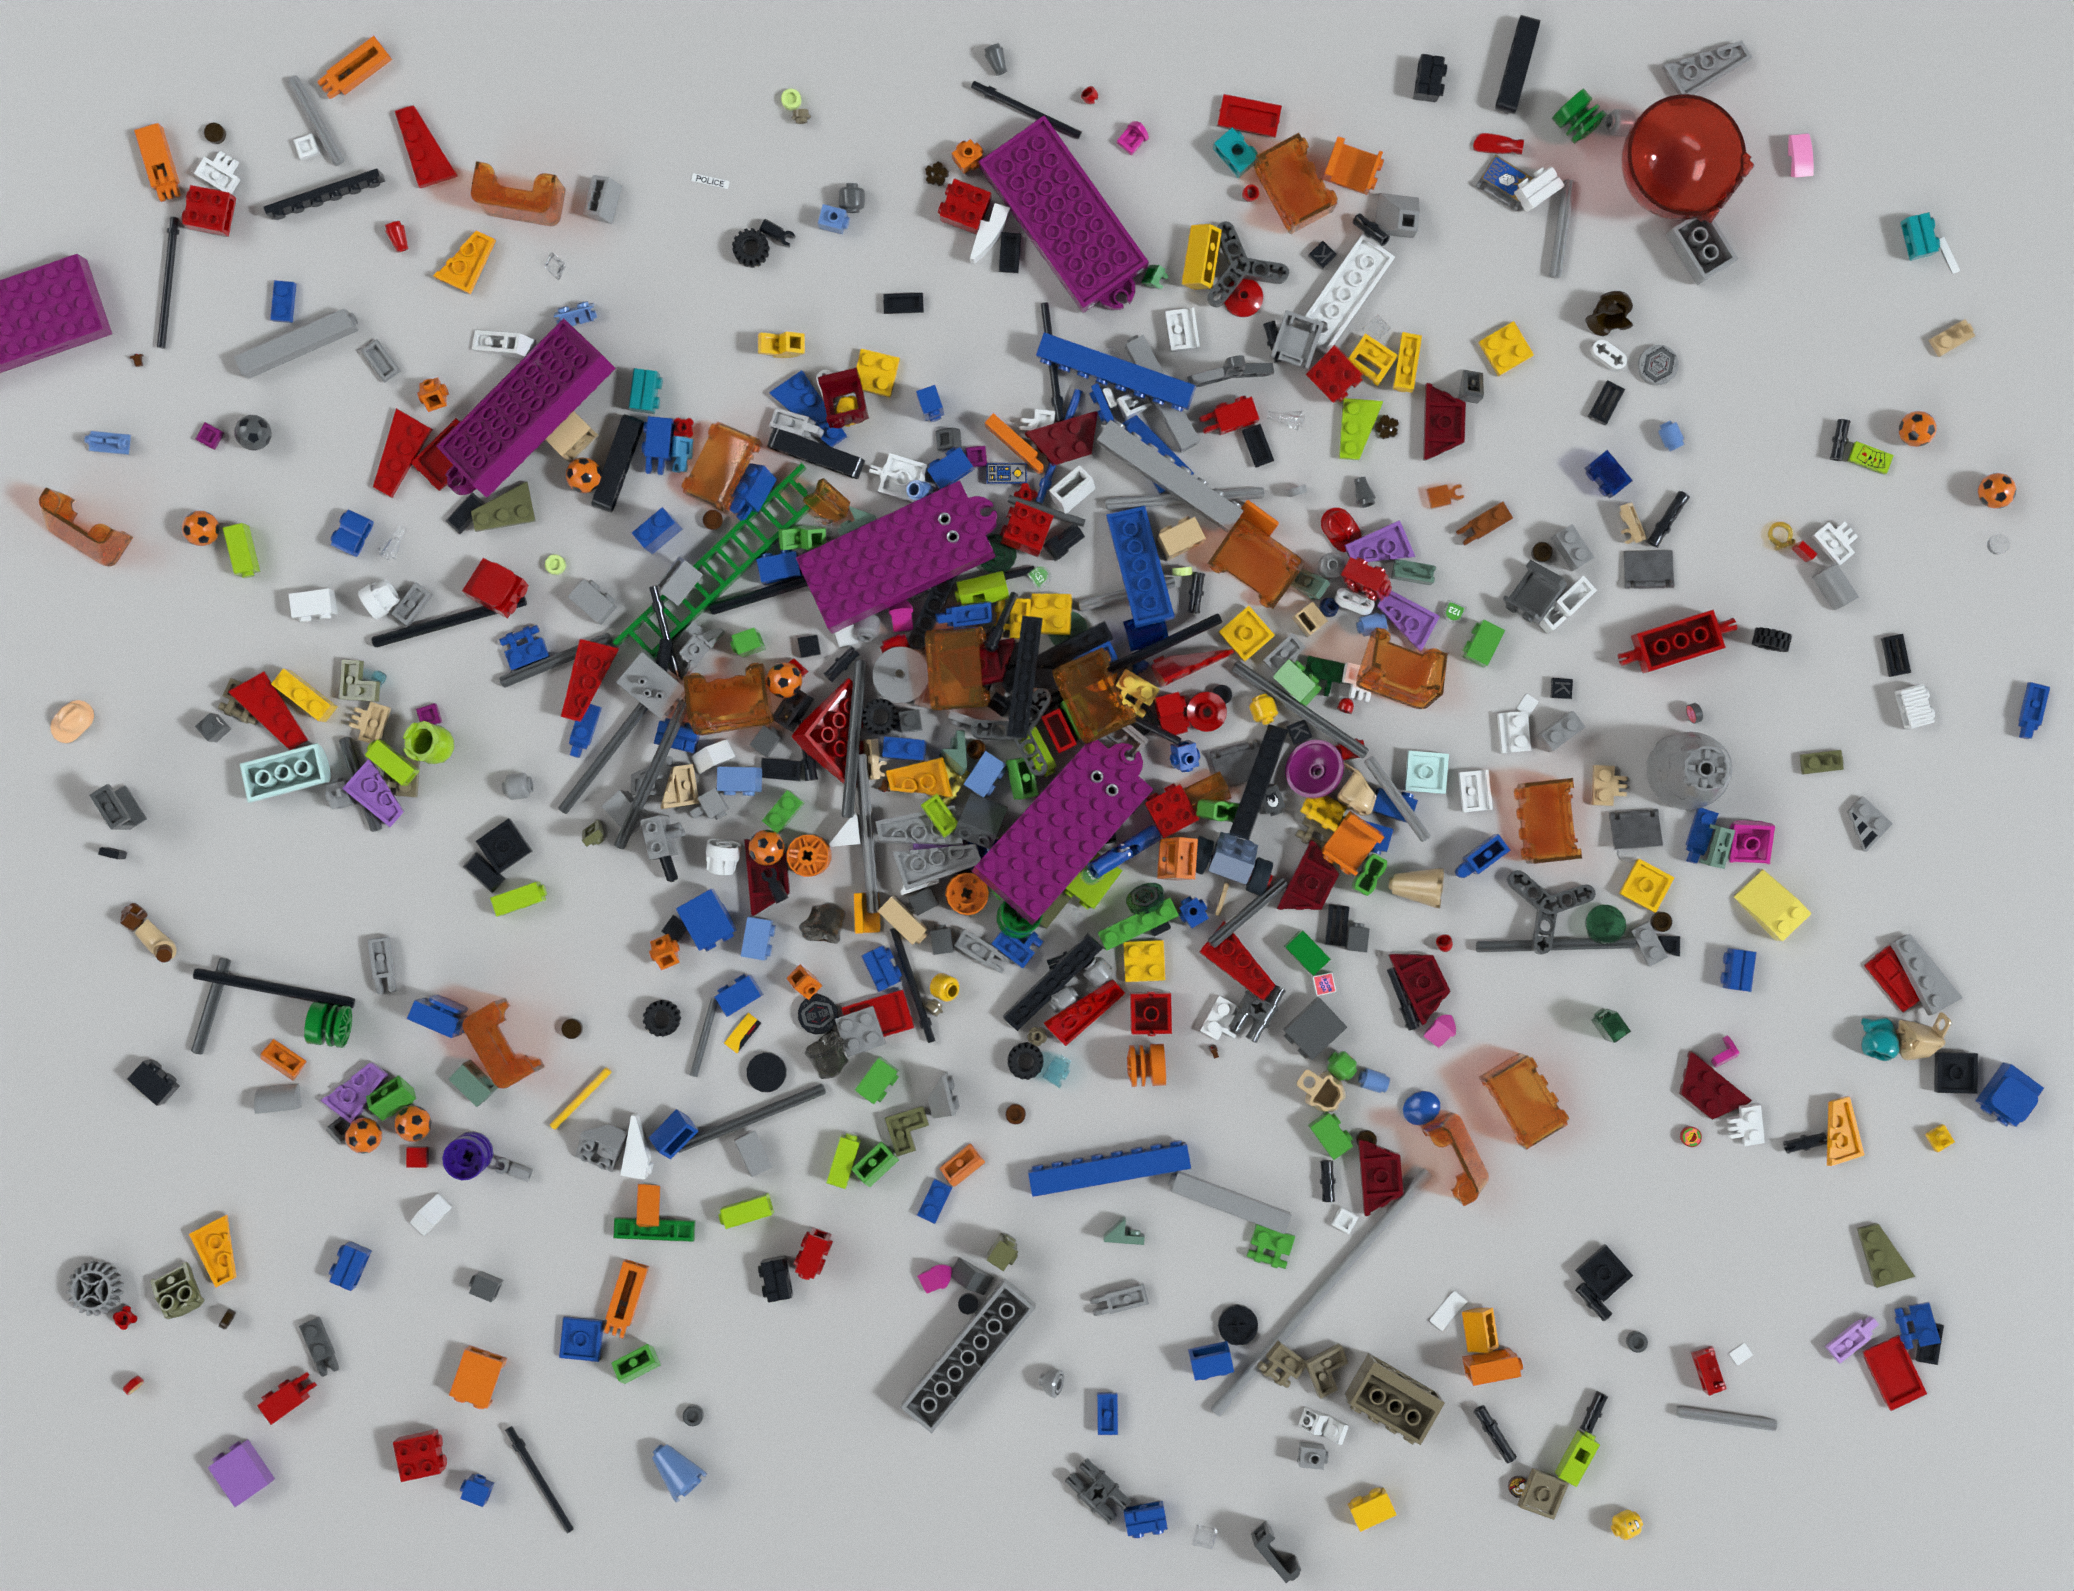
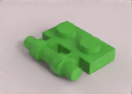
M1256 1224L1250 1243L1256 1245L1257 1249L1256 1251L1249 1249L1247 1257L1254 1259V1262L1257 1263L1264 1262L1270 1264L1271 1267L1276 1269L1278 1267L1286 1269L1287 1261L1281 1260L1280 1257L1281 1254L1290 1255L1295 1235L1289 1233L1282 1234ZM1264 1248L1275 1251L1273 1257L1263 1254Z

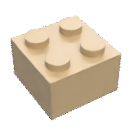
M573 411L545 440L564 459L571 463L598 434Z
M1187 516L1179 520L1177 526L1172 528L1169 525L1161 529L1157 542L1166 560L1169 561L1203 544L1206 538L1196 518L1190 519Z

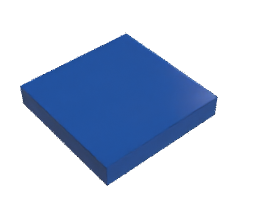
M564 1316L559 1358L599 1362L601 1359L604 1320Z

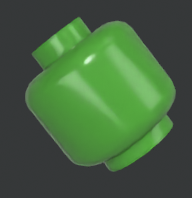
M1345 1051L1334 1052L1327 1059L1329 1062L1327 1070L1339 1081H1348L1357 1072V1062Z

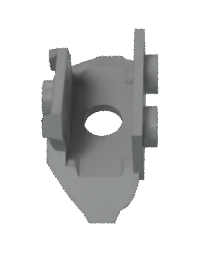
M691 621L672 643L676 659L680 661L682 681L687 680L692 670L698 666L699 661L710 648H713L716 641L725 634L722 628L705 631L694 621Z

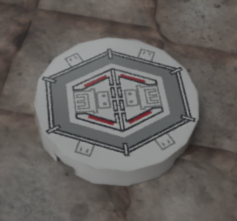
M1665 345L1648 347L1638 360L1640 376L1651 385L1668 383L1675 377L1679 368L1676 353Z

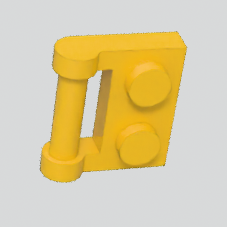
M1365 333L1349 356V359L1366 377L1373 381V384L1378 386L1398 355ZM1357 355L1381 370L1380 373L1376 374L1355 359Z

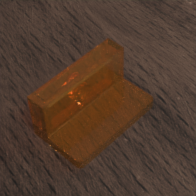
M825 478L818 480L815 492L803 499V502L828 524L847 517L848 506L851 503Z
M1220 771L1184 788L1185 794L1196 813L1198 801L1201 799L1226 801L1231 798L1228 785Z

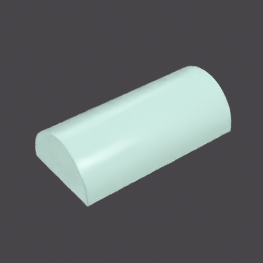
M318 743L240 764L248 803L327 783L331 778L327 756L322 746Z

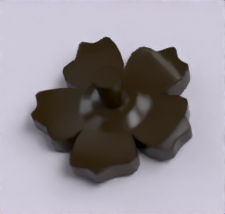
M939 161L934 163L933 167L928 165L925 168L928 184L934 185L936 183L938 186H943L945 178L949 177V171L946 168H942L943 165Z
M1383 415L1380 422L1375 423L1374 428L1378 433L1381 432L1380 438H1389V435L1394 438L1398 435V429L1395 427L1399 423L1397 419L1391 418L1389 421V416Z

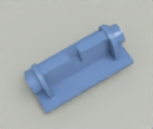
M588 301L576 304L577 307L569 309V306L558 308L554 318L559 317L556 320L557 324L564 318L571 326L577 325L575 317L579 318L580 324L594 321L597 318V313L595 310L592 311L591 308L595 304H589Z
M91 431L89 436H85V443L89 445V451L129 455L131 435Z

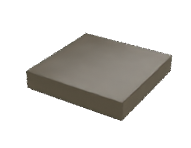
M1532 1468L1517 1506L1554 1520L1569 1483L1559 1477Z

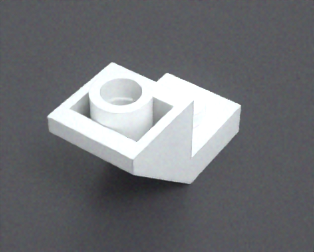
M1307 1407L1304 1408L1298 1424L1300 1428L1313 1435L1324 1436L1340 1445L1343 1444L1349 1425L1332 1416Z

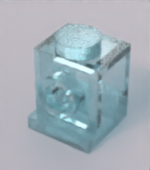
M1063 1055L1060 1058L1055 1056L1043 1074V1078L1060 1088L1062 1086L1060 1080H1065L1071 1071L1068 1069L1071 1060Z

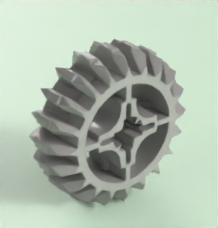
M91 1261L89 1264L84 1263L81 1267L74 1270L75 1273L69 1277L72 1281L67 1283V1286L71 1287V1289L66 1292L72 1295L68 1301L75 1302L73 1308L80 1307L79 1313L86 1311L87 1316L92 1314L99 1316L101 1313H108L109 1309H114L116 1307L115 1303L121 1300L119 1296L124 1292L119 1289L124 1285V1283H119L118 1281L122 1276H116L115 1274L118 1269L110 1270L111 1264L104 1266V1261L98 1263ZM89 1273L98 1274L102 1278L97 1279L94 1276H91ZM94 1298L96 1301L99 1300L101 1303H94L88 1299Z

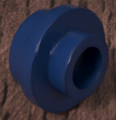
M1324 598L1320 601L1319 608L1324 616L1333 617L1337 614L1339 605L1333 598Z

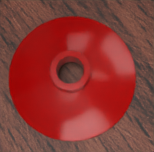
M1243 279L1225 301V307L1231 314L1237 317L1252 316L1260 309L1263 303L1262 289L1256 281ZM1231 281L1227 285V287H1232L1234 285V281ZM1244 292L1248 297L1243 299L1240 294Z
M1202 692L1190 700L1187 707V716L1194 728L1203 732H1211L1221 727L1227 716V707L1219 695L1212 692ZM1209 708L1210 715L1205 716L1203 710Z

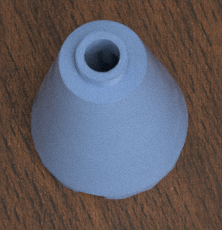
M661 1444L653 1451L654 1456L652 1459L675 1502H679L680 1499L678 1497L680 1495L685 1497L702 1481L700 1479L701 1475L704 1477L707 1475L703 1469L668 1444L665 1446Z

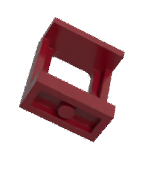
M857 367L818 377L827 414L826 420L830 429L842 428L851 423H862L864 420L869 419L861 377ZM851 393L856 394L858 409L835 414L833 404L835 397Z

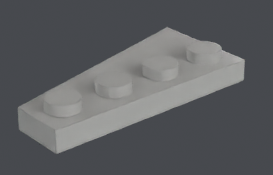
M1741 40L1710 52L1682 59L1679 62L1666 64L1662 69L1681 100L1684 101L1743 65L1752 56Z
M955 805L948 806L947 808L958 821ZM924 811L875 821L880 843L963 845L962 839L954 836V832L943 838Z
M976 844L893 852L905 890L976 866L981 860Z
M1911 934L1905 935L1891 943L1928 1016L1962 999V996Z

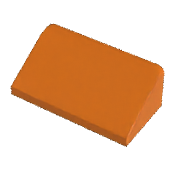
M1246 500L1241 507L1243 512L1240 517L1267 537H1270L1279 525L1277 520L1249 500Z
M275 1039L260 1054L261 1060L292 1081H294L307 1062Z
M970 1143L939 1169L947 1181L955 1187L981 1167L985 1161Z
M638 1184L636 1224L639 1227L659 1226L660 1186Z

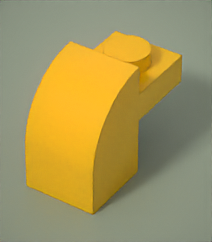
M787 331L780 335L761 332L758 334V354L772 355L773 358H793L805 354V334Z

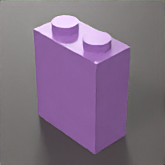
M248 1439L243 1443L238 1441L230 1446V1452L226 1455L223 1452L212 1459L214 1463L208 1467L234 1507L240 1505L275 1479Z

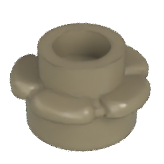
M808 109L793 110L791 119L795 120L796 124H806L811 115H809Z
M936 999L932 1001L927 1000L925 1009L935 1017L943 1013L941 1009L943 1005Z
M1032 1027L1029 1030L1030 1033L1027 1038L1030 1043L1032 1042L1035 1046H1041L1042 1043L1046 1042L1047 1035L1044 1028Z

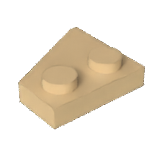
M693 764L671 767L660 806L661 809L699 804Z

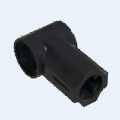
M1074 523L1061 534L1049 539L1043 547L1056 562L1085 536Z

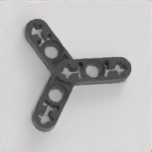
M1227 221L1221 222L1217 228L1221 230L1223 228L1229 230L1227 236L1225 233H1221L1220 247L1229 267L1207 296V301L1212 307H1221L1243 279L1282 284L1287 280L1289 269L1285 264L1247 258L1234 226ZM1235 245L1238 248V253H1229L1228 246ZM1238 262L1240 266H1245L1243 271H1241V269H1236L1238 266ZM1262 266L1265 269V274L1258 275L1255 272V267ZM1270 268H1272V273L1270 276H1268ZM1278 270H1281V274H1284L1281 278L1278 277ZM1231 278L1234 281V285L1227 287L1223 280ZM1221 289L1223 293L1221 294L1220 299H1217L1215 301L1213 299L1214 295L1216 296Z
M1238 355L1227 358L1223 367L1188 376L1187 381L1194 384L1197 388L1231 378L1270 376L1274 374L1273 363L1245 364L1244 356Z
M1039 688L1033 693L1032 703L1034 702L1037 705L1039 702L1037 696L1039 694L1043 695L1045 693L1047 700L1040 702L1039 707L1042 708L1041 710L1034 705L1031 707V709L1037 712L1036 718L1029 722L1028 737L1030 736L1031 739L1023 741L1022 738L1007 737L1009 721L976 720L971 725V733L977 739L1015 741L1030 772L1035 776H1043L1048 768L1031 734L1052 701L1050 692L1045 688ZM979 725H982L984 729H989V725H992V735L990 736L988 731H982L979 735L975 728H979ZM998 725H1003L1006 728L1002 736L995 734V728ZM1026 744L1034 745L1035 750L1032 754L1024 753L1023 749ZM1037 754L1040 755L1036 757L1038 763H1043V766H1041L1042 770L1039 772L1037 769L1033 770L1035 764L1031 759L1037 756Z
M1521 870L1512 872L1507 879L1508 885L1537 910L1532 949L1539 955L1548 953L1552 948L1557 913L1592 901L1596 895L1594 888L1588 884L1550 895ZM1519 875L1521 877L1520 882L1523 884L1528 882L1529 885L1522 891L1521 888L1524 886L1521 883L1515 884L1513 876L1517 877ZM1529 888L1537 890V898L1529 897ZM1583 889L1585 892L1589 891L1590 895L1587 898L1583 896L1577 899L1576 895L1584 892ZM1563 895H1569L1571 897V905L1567 906L1563 904ZM1556 897L1558 905L1550 908V911L1549 909H1545L1544 905H1546V901L1548 904L1556 902ZM1542 920L1549 922L1550 929L1548 931H1543L1540 928ZM1538 933L1549 935V937H1545L1543 940L1546 948L1540 950V946H1537V943L1542 941V936H1538Z

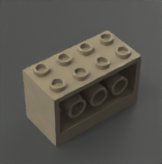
M1369 1352L1345 1392L1348 1400L1347 1403L1351 1405L1350 1408L1359 1414L1361 1412L1366 1413L1368 1419L1376 1424H1379V1422L1386 1425L1385 1428L1393 1434L1400 1433L1403 1435V1439L1412 1445L1414 1443L1422 1444L1445 1404L1437 1392Z

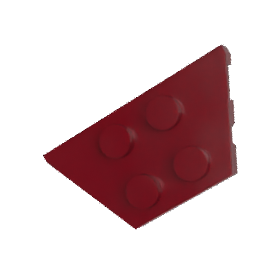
M1431 383L1425 384L1423 461H1427L1465 443L1466 402L1435 388Z
M1094 411L1025 432V436L1034 442L1037 446L1036 448L1046 456L1052 466L1092 454L1098 413Z
M1013 637L1000 640L999 648L995 652H989L984 649V644H979L938 654L961 686L967 689L1004 681L1015 646V639Z
M744 839L751 916H755L776 903L768 888L769 883L761 876L762 872H765L766 876L770 878L773 875L771 868L774 867L777 870V880L781 881L787 895L790 894L787 854L784 853L782 858L773 865L765 866L758 864L749 854L748 846L750 839Z
M1312 839L1277 906L1278 910H1321L1339 876L1332 863L1323 858L1322 850Z
M1389 954V959L1421 1025H1425L1432 1013L1438 1009L1443 999L1451 992L1434 955Z
M1692 1051L1688 1052L1687 1066L1683 1072V1083L1680 1086L1679 1094L1707 1117L1713 1120L1739 1108L1740 1105H1746L1752 1101Z
M1358 1139L1364 1216H1369L1374 1210L1386 1206L1391 1200H1396L1403 1195L1401 1156L1392 1150L1363 1139Z

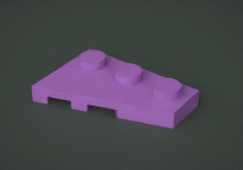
M1400 520L1344 545L1349 558L1357 559L1359 557L1367 562L1415 557Z
M1392 590L1389 596L1384 597L1383 601H1379L1376 606L1419 652L1424 648L1440 617Z
M370 759L362 765L342 788L389 827L404 812Z
M369 1063L353 1075L350 1080L337 1087L333 1093L320 1101L351 1123L359 1118L368 1105L366 1096L376 1091L377 1088L379 1089L389 1074L375 1063Z

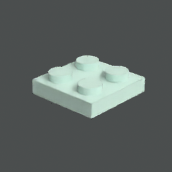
M1408 751L1404 791L1446 794L1449 754Z

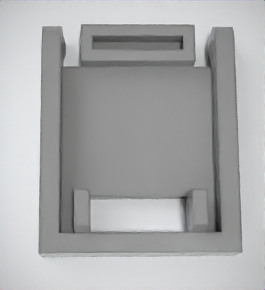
M1286 310L1270 357L1274 358L1276 352H1280L1278 360L1301 367L1302 362L1305 361L1304 369L1308 370L1324 323ZM1294 320L1311 325L1310 332L1291 325Z

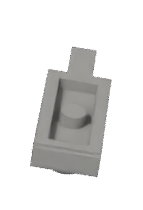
M775 408L769 427L772 429L778 428L809 439L811 435L822 438L825 431L821 427L816 426V422L811 418L780 408Z

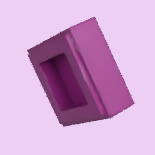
M204 422L195 439L215 450L224 432Z
M986 446L966 447V456L974 468L987 467Z
M436 703L416 709L420 722L427 721L434 725L443 723Z

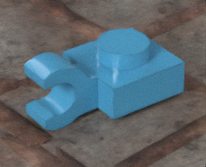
M674 436L672 437L671 457H676V460L673 463L672 471L677 473L687 472V460L692 459L693 439Z

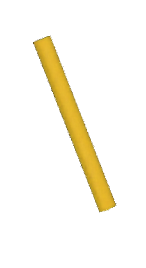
M606 1067L550 1123V1126L556 1130L612 1073L611 1070Z

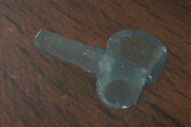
M379 670L374 671L371 677L372 680L380 682V688L387 678L386 674Z

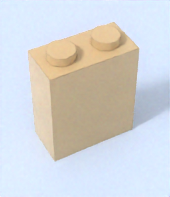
M892 896L878 910L912 945L915 942L920 944L928 936L926 933L928 928L895 896Z

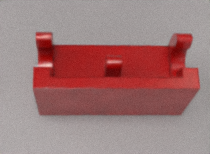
M1710 1346L1691 1352L1703 1391L1708 1396L1726 1390L1727 1388L1716 1359L1714 1347Z

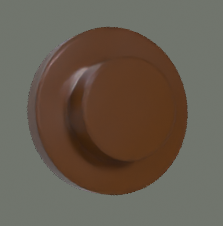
M709 510L703 516V524L710 530L720 528L723 523V517L717 510Z
M972 740L968 743L966 751L970 758L979 759L984 754L986 747L983 741Z

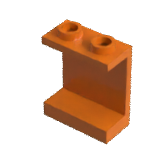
M1338 136L1322 180L1367 195L1370 189L1374 190L1378 178H1375L1377 170H1381L1384 159H1381L1383 152L1379 151L1375 155L1344 144L1345 138Z
M1349 811L1321 849L1324 854L1323 858L1332 864L1335 861L1347 875L1352 873L1356 876L1358 874V867L1377 842L1381 843L1384 835L1359 816Z
M469 1345L464 1350L449 1396L454 1397V1400L457 1402H469L475 1408L487 1409L493 1402L491 1397L500 1371L505 1366L507 1358Z

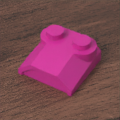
M1737 820L1733 822L1729 828L1735 830L1729 851V862L1770 864L1775 825L1751 820Z

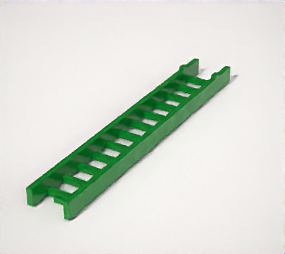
M802 463L768 494L759 512L751 511L747 519L735 525L693 565L698 571L704 567L721 585L709 595L697 582L694 586L706 599L695 609L684 598L682 603L691 613L682 622L665 606V609H663L664 613L677 626L670 632L672 641L691 621H694L710 604L757 562L756 559L761 558L762 554H765L779 541V530L768 540L752 524L751 521L757 515L763 512L778 529L792 528L829 493L824 487L811 498L807 494L808 491L799 482H795L806 470ZM790 484L808 502L798 512L780 495ZM775 498L793 515L783 526L766 509ZM746 526L764 542L754 554L736 536ZM732 539L750 557L740 567L722 550ZM717 553L735 570L725 581L708 564ZM663 594L660 596L664 603L669 600ZM652 605L613 641L616 646L619 647L631 636L654 658L657 656L659 644L651 650L635 633L646 622L662 639L660 629L649 619L655 613Z

